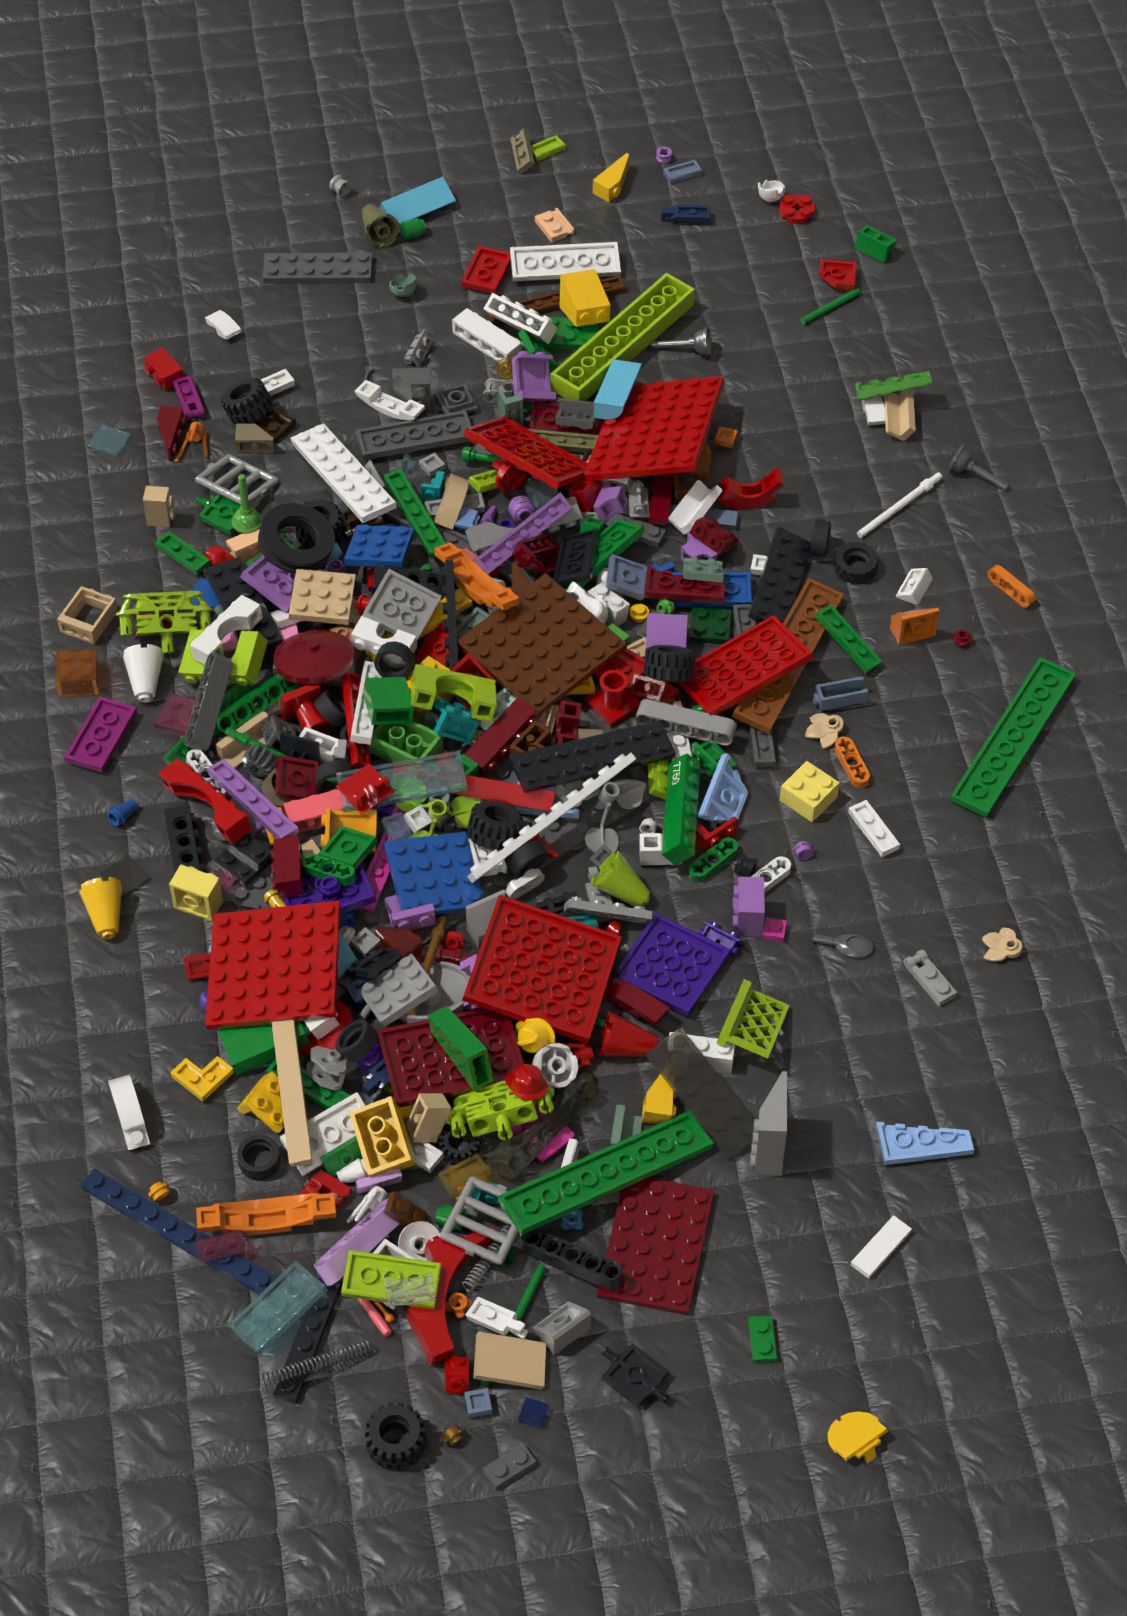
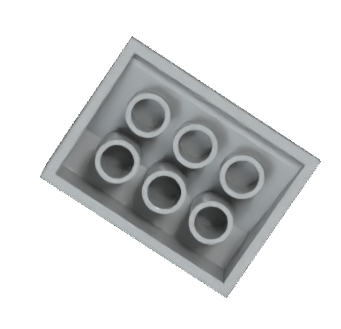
M782 1071L761 1106L758 1119H754L750 1166L754 1167V1175L782 1176L787 1135L786 1071Z

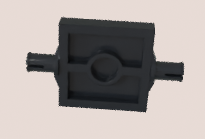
M631 1343L625 1351L618 1355L608 1347L602 1351L601 1355L611 1362L610 1368L602 1375V1380L637 1408L652 1395L657 1397L662 1403L668 1400L670 1395L659 1387L669 1375V1371L635 1344Z

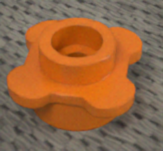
M454 1292L449 1298V1302L445 1303V1310L453 1312L457 1318H462L465 1315L464 1312L472 1306V1301L467 1299L464 1294Z

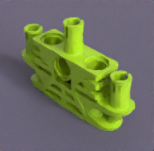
M203 591L139 593L124 595L123 599H125V602L115 616L120 619V636L133 635L131 616H134V622H137L135 624V629H137L135 636L161 635L163 654L167 652L170 654L175 653L173 634L190 633V630H197V627H195L197 620H194L196 613L199 614V630H205L206 627L211 625L210 612L214 610L203 600L201 596L204 594ZM195 597L199 606L193 605L192 598ZM131 601H135V609H129ZM170 612H171V615H170V614H165V615H162V616L159 618V613H170ZM152 613V615H139V614ZM162 620L169 621V629L162 627Z
M505 1081L497 1082L479 1088L476 1091L473 1090L456 1096L453 1102L454 1108L450 1110L446 1122L451 1125L452 1135L456 1138H460L459 1131H461L462 1137L466 1134L465 1123H468L473 1137L498 1131V1137L501 1140H506V1133L508 1139H510L513 1135L512 1126L538 1119L535 1104L539 1103V1110L544 1114H547L546 1107H548L549 1113L553 1111L554 1106L551 1098L555 1092L548 1085V1090L543 1097L536 1100H523L511 1091Z

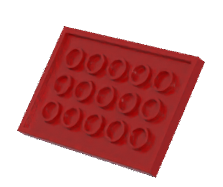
M506 416L468 427L464 431L463 435L469 438L472 443L480 444L485 447L486 451L499 455L503 461L511 462L516 465L517 469L526 471L533 478L546 482L550 488L557 489L585 478L584 473L588 465L587 462Z
M773 615L696 659L694 678L677 683L705 713H708L710 716L719 715L813 660L814 655Z

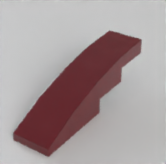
M617 977L608 979L603 999L618 1010L622 1011L625 1009L637 1019L643 1017L654 1026L669 1013L668 1006L636 986Z

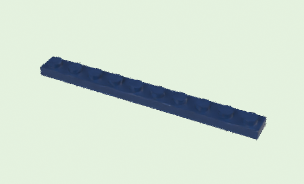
M95 1168L80 1185L81 1189L264 1299L268 1297L279 1282L277 1276L205 1233L198 1232V1229Z

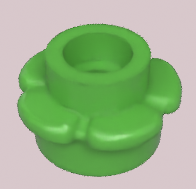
M659 600L657 612L661 614L674 613L675 607L671 600Z

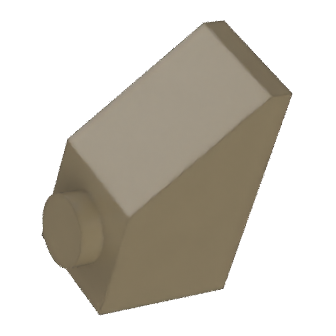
M236 424L235 444L237 453L275 452L273 437L258 425Z

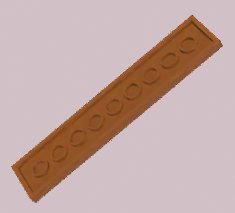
M808 578L783 624L810 651L814 652L826 630L815 618L816 613L830 604L837 610L844 594ZM807 663L739 702L732 717L769 734Z

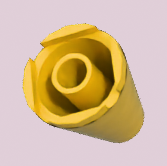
M108 877L109 881H102V878L89 880L83 883L81 889H79L80 896L96 933L103 939H111L119 932L122 884L119 879Z

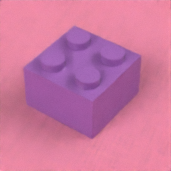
M738 877V885L733 887V928H737V935L762 937L765 915L764 877Z

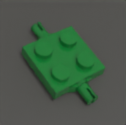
M219 493L210 500L199 496L196 503L204 506V510L198 515L199 521L232 535L235 531L231 522L232 517L240 509L241 504Z

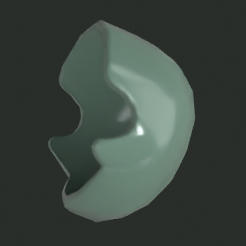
M410 273L408 278L400 275L397 279L390 281L391 293L397 297H409L414 294L417 287L416 276Z

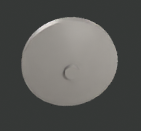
M434 961L428 976L439 992L419 1004L415 1016L407 1015L406 1013L398 1018V1020L408 1024L428 1020V1015L445 1006L454 1014L461 1013L465 1009L463 1007L465 1001H462L470 975L461 971L460 966L456 964Z

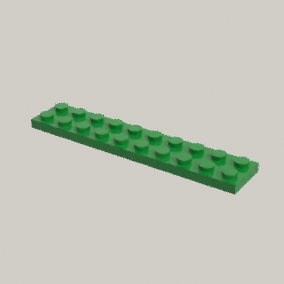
M1040 657L951 794L950 801L986 818L988 817L1076 677L1075 672Z
M687 1111L498 1196L497 1201L519 1233L523 1235L713 1148L714 1143L693 1115Z

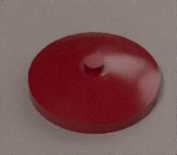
M312 630L295 634L280 643L274 652V666L277 673L284 679L298 684H320L337 679L349 671L355 661L352 642L342 634L327 630Z

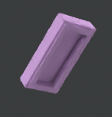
M400 1168L358 1179L356 1181L357 1193L368 1192L373 1186L382 1188L402 1182Z

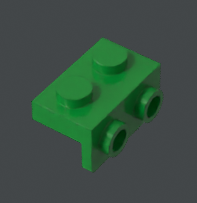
M706 741L699 745L697 742H694L692 744V757L698 760L708 775L713 776L721 755L726 753L716 743ZM729 759L728 762L732 770H736L737 763Z

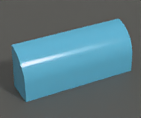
M440 177L381 202L380 208L394 216L399 224H401L403 221L416 219L454 203L456 200L444 178Z
M612 360L594 401V418L610 420L620 416L641 369V363Z

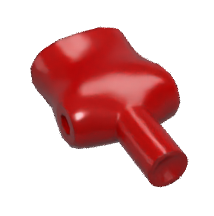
M220 545L212 546L204 555L210 559L212 566L233 559L230 552Z

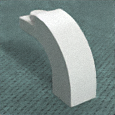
M130 1075L109 1080L110 1091L128 1150L150 1144Z

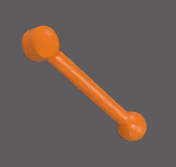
M373 1301L385 1316L386 1322H393L394 1316L389 1314L379 1301Z

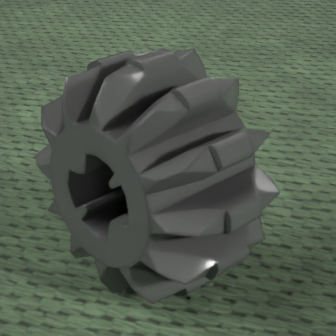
M252 745L243 756V766L248 768L247 771L253 773V775H257L259 778H267L276 768L277 756L273 755V751H269L267 747L263 748L261 745Z

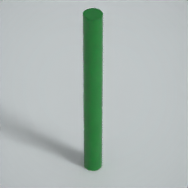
M857 287L800 319L801 323L805 325L858 296L861 294V290Z

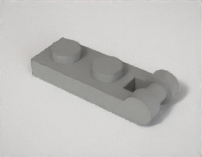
M923 949L917 951L915 956H908L903 960L908 971L938 1006L957 996V991L930 961ZM920 963L922 967L918 968L916 964Z

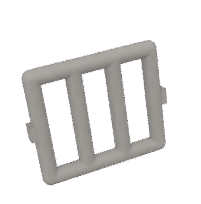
M227 454L215 464L210 463L205 471L196 476L195 481L241 504L240 495H238L240 492L239 484L230 490L222 486L246 470L252 473L246 478L247 487L259 478L267 481L248 495L250 504L258 497L263 498L267 495V491L275 486L279 479L241 459ZM228 463L236 465L235 468L215 482L207 479Z
M472 1176L468 1179L440 1233V1238L465 1249V1253L470 1256L476 1254L500 1265L504 1262L519 1231L505 1212L470 1197L474 1187L498 1197L508 1192L506 1191L507 1187L500 1184L494 1186ZM465 1205L510 1224L511 1227L507 1235L462 1216L461 1213ZM455 1224L462 1225L502 1243L498 1253L452 1234L451 1232Z

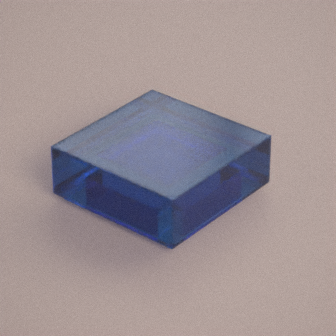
M526 1397L518 1417V1422L541 1429L549 1404Z

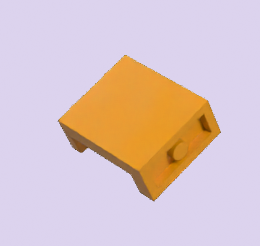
M326 808V814H322L321 826H325V835L321 834V847L328 843L341 826L376 836L377 810H368L361 815L358 811L331 810ZM376 845L369 854H375Z

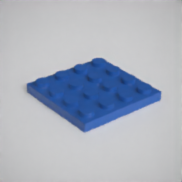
M466 832L384 842L383 846L401 911L433 903L435 915L466 911V906L484 899L480 880L477 879L471 883L467 877L472 872L470 868L475 864Z

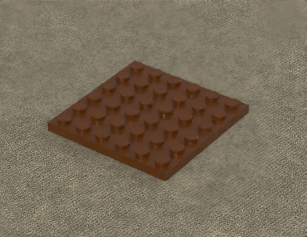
M546 573L517 594L519 597L518 605L504 611L500 608L457 640V646L464 653L467 654L469 652L514 698L519 697L535 708L538 716L627 648L625 641Z

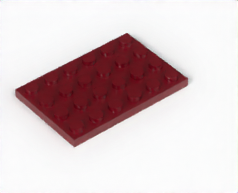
M485 1008L455 1014L487 1048L493 1082L485 1086L504 1081L505 1076L510 1071L517 1069L520 1064L524 1063L510 1017ZM429 1020L377 1030L393 1097L399 1108L414 1105L419 1093H443L444 1097L448 1098L473 1091L431 1033Z
M649 1177L622 1189L605 1258L620 1264L625 1277V1284L618 1291H610L599 1286L597 1298L688 1316L714 1190Z

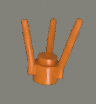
M193 422L190 424L189 432L186 434L175 462H179L188 441L198 442L201 439L203 441L204 456L208 457L207 433L204 432L205 427L202 423Z

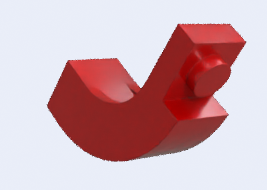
M776 468L760 481L750 484L739 483L727 477L718 484L723 491L716 500L727 507L735 509H751L767 505L776 499L775 492L784 486L782 471Z

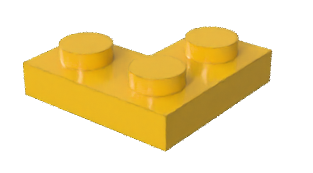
M217 1056L203 1070L185 1058L170 1073L173 1079L203 1102L234 1073V1070Z

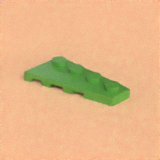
M930 371L905 375L904 379L895 376L889 377L885 382L878 381V379L870 380V383L867 385L857 382L855 386L858 399L869 400L879 394L880 396H887L893 391L906 392L911 387L924 388L932 383Z

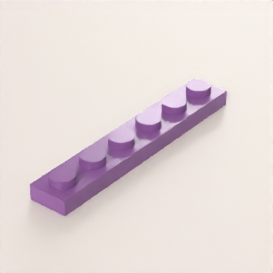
M560 492L473 561L485 573L489 574L512 556L519 540L540 534L572 508Z
M225 759L207 768L208 775L277 839L299 834L298 827Z

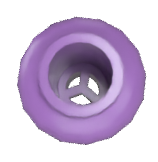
M517 496L509 503V513L518 524H521L536 512L532 501L526 496Z

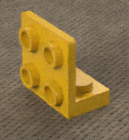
M273 1072L262 1076L237 1107V1110L242 1115L251 1111L276 1134L280 1133L284 1128L279 1078Z

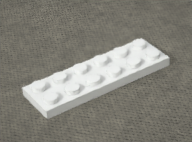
M617 242L510 247L513 281L560 279V274L591 269L596 270L598 277L621 275Z

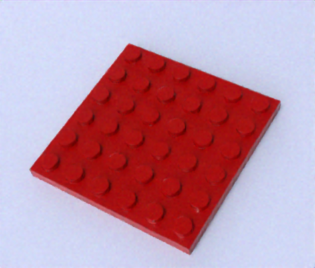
M499 895L462 1001L523 1022L531 1018H541L551 1025L555 1033L588 1044L622 936Z
M340 901L214 914L205 1020L207 1030L271 1024L274 1021H301L336 1017L341 920Z

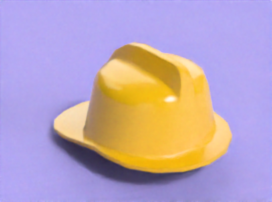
M531 1018L525 1022L518 1021L515 1026L518 1038L517 1044L526 1052L537 1053L541 1048L555 1043L554 1030L549 1023L541 1018Z

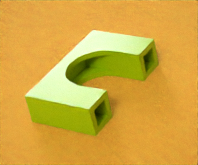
M190 630L178 671L185 678V681L191 684L201 681L205 665L193 659L190 644L205 630ZM241 631L236 651L231 658L232 667L227 685H230V683L242 686L256 684L268 640L257 631Z
M415 664L411 679V706L432 710L437 693H451L469 702L472 718L492 722L497 705L495 680Z

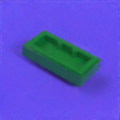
M354 1136L320 1157L326 1173L334 1177L337 1175L336 1172L356 1159H363L357 1137Z

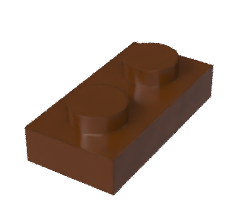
M396 1191L389 1193L384 1214L404 1227L413 1222L426 1221V1211Z

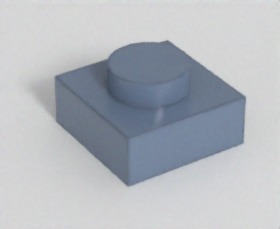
M488 1388L464 1392L469 1418L492 1414Z

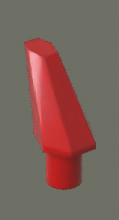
M539 833L532 838L533 841L538 840L541 842L549 857L556 858L560 856L547 840L542 841Z

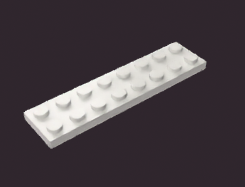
M324 423L291 437L292 445L362 523L397 508L396 502Z

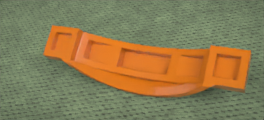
M451 542L434 548V555L444 563L445 560H453L454 578L457 579V587L461 588L463 592L479 605L486 603L491 608L498 606L504 611L519 604V597L512 592V589L502 586L491 578L461 548H457Z
M311 1193L218 1203L212 1206L196 1208L198 1232L221 1230L222 1234L245 1232L246 1236L292 1231L294 1226L313 1225L314 1220L336 1218L334 1193Z

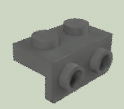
M560 399L555 424L562 427H579L582 430L593 429L596 418H594V402Z

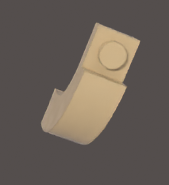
M452 473L449 478L447 477L444 495L434 518L435 523L453 530L466 496L468 480Z

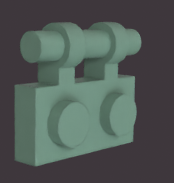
M693 556L691 558H683L684 579L723 583L722 561H715L713 558H708V560L697 559V557Z

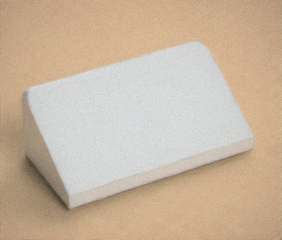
M928 568L911 569L896 597L918 605L933 579Z

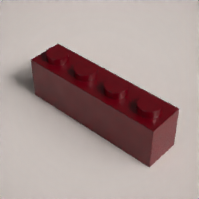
M517 697L464 754L478 764L481 775L486 777L489 773L494 772L498 763L510 754L509 746L535 720L538 722L539 718L536 709Z

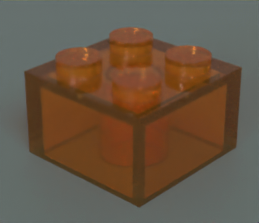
M97 648L56 650L55 685L58 696L99 694L100 661Z

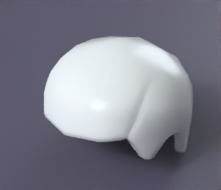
M765 180L763 185L759 182V195L766 202L778 201L785 194V185L775 180Z

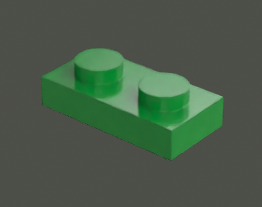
M772 1315L748 1317L753 1364L777 1362Z

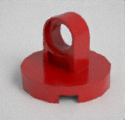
M497 458L491 465L498 471L495 485L504 494H509L510 490L513 492L518 490L527 478L525 471L517 469L516 465L511 462L503 463Z

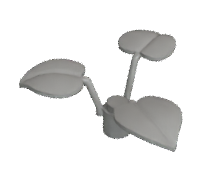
M631 779L607 782L602 790L598 788L584 799L586 801L599 795L600 802L606 805L600 829L596 827L590 828L585 835L586 845L592 852L595 853L603 844L613 853L616 852L619 844L617 833L611 828L604 829L609 808L615 800L624 809L631 810L637 808L643 800L646 787L645 782ZM579 780L553 786V789L556 791L559 801L564 803L568 800L566 797L575 789L579 792L584 788L582 786L584 781ZM581 801L580 803H578V804H577L576 806H574V807H579V806L581 805L582 801Z

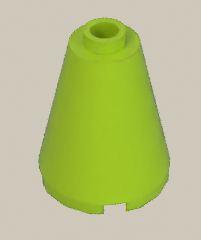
M619 851L616 854L612 853L600 865L598 876L594 874L591 884L594 887L634 907H644L650 900V891Z

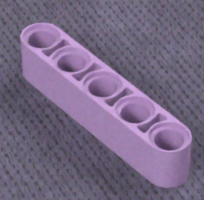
M388 1198L379 1203L314 1264L315 1269L327 1286L336 1283L344 1276L349 1250L369 1253L399 1224L384 1214Z

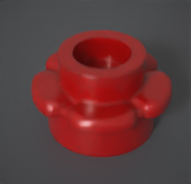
M450 931L447 933V937L444 938L445 946L455 950L464 947L465 939L460 932Z

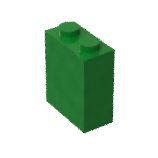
M406 677L365 678L363 695L371 725L412 724L414 706H411V695Z

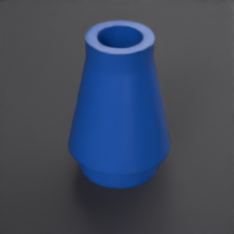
M130 798L128 801L111 807L107 817L113 825H123L131 814L138 809V804L134 799Z

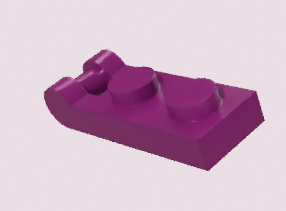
M191 376L173 380L174 389L181 407H183L184 415L187 416V421L198 416L199 418L205 417L203 406Z

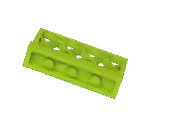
M744 979L716 1043L725 1046L728 1041L768 1059L790 1005L751 989L752 982ZM751 997L759 1000L760 1003H754ZM772 1007H775L782 1011L775 1012ZM765 1008L768 1013H762L760 1009ZM753 1010L755 1015H749L747 1011ZM767 1019H773L775 1023L770 1024ZM760 1020L763 1025L757 1026L754 1021ZM747 1022L750 1027H744L742 1023ZM762 1031H768L770 1036H765ZM755 1032L758 1037L752 1038L749 1033ZM742 1034L745 1039H741L734 1035ZM763 1043L766 1049L758 1046L757 1044Z

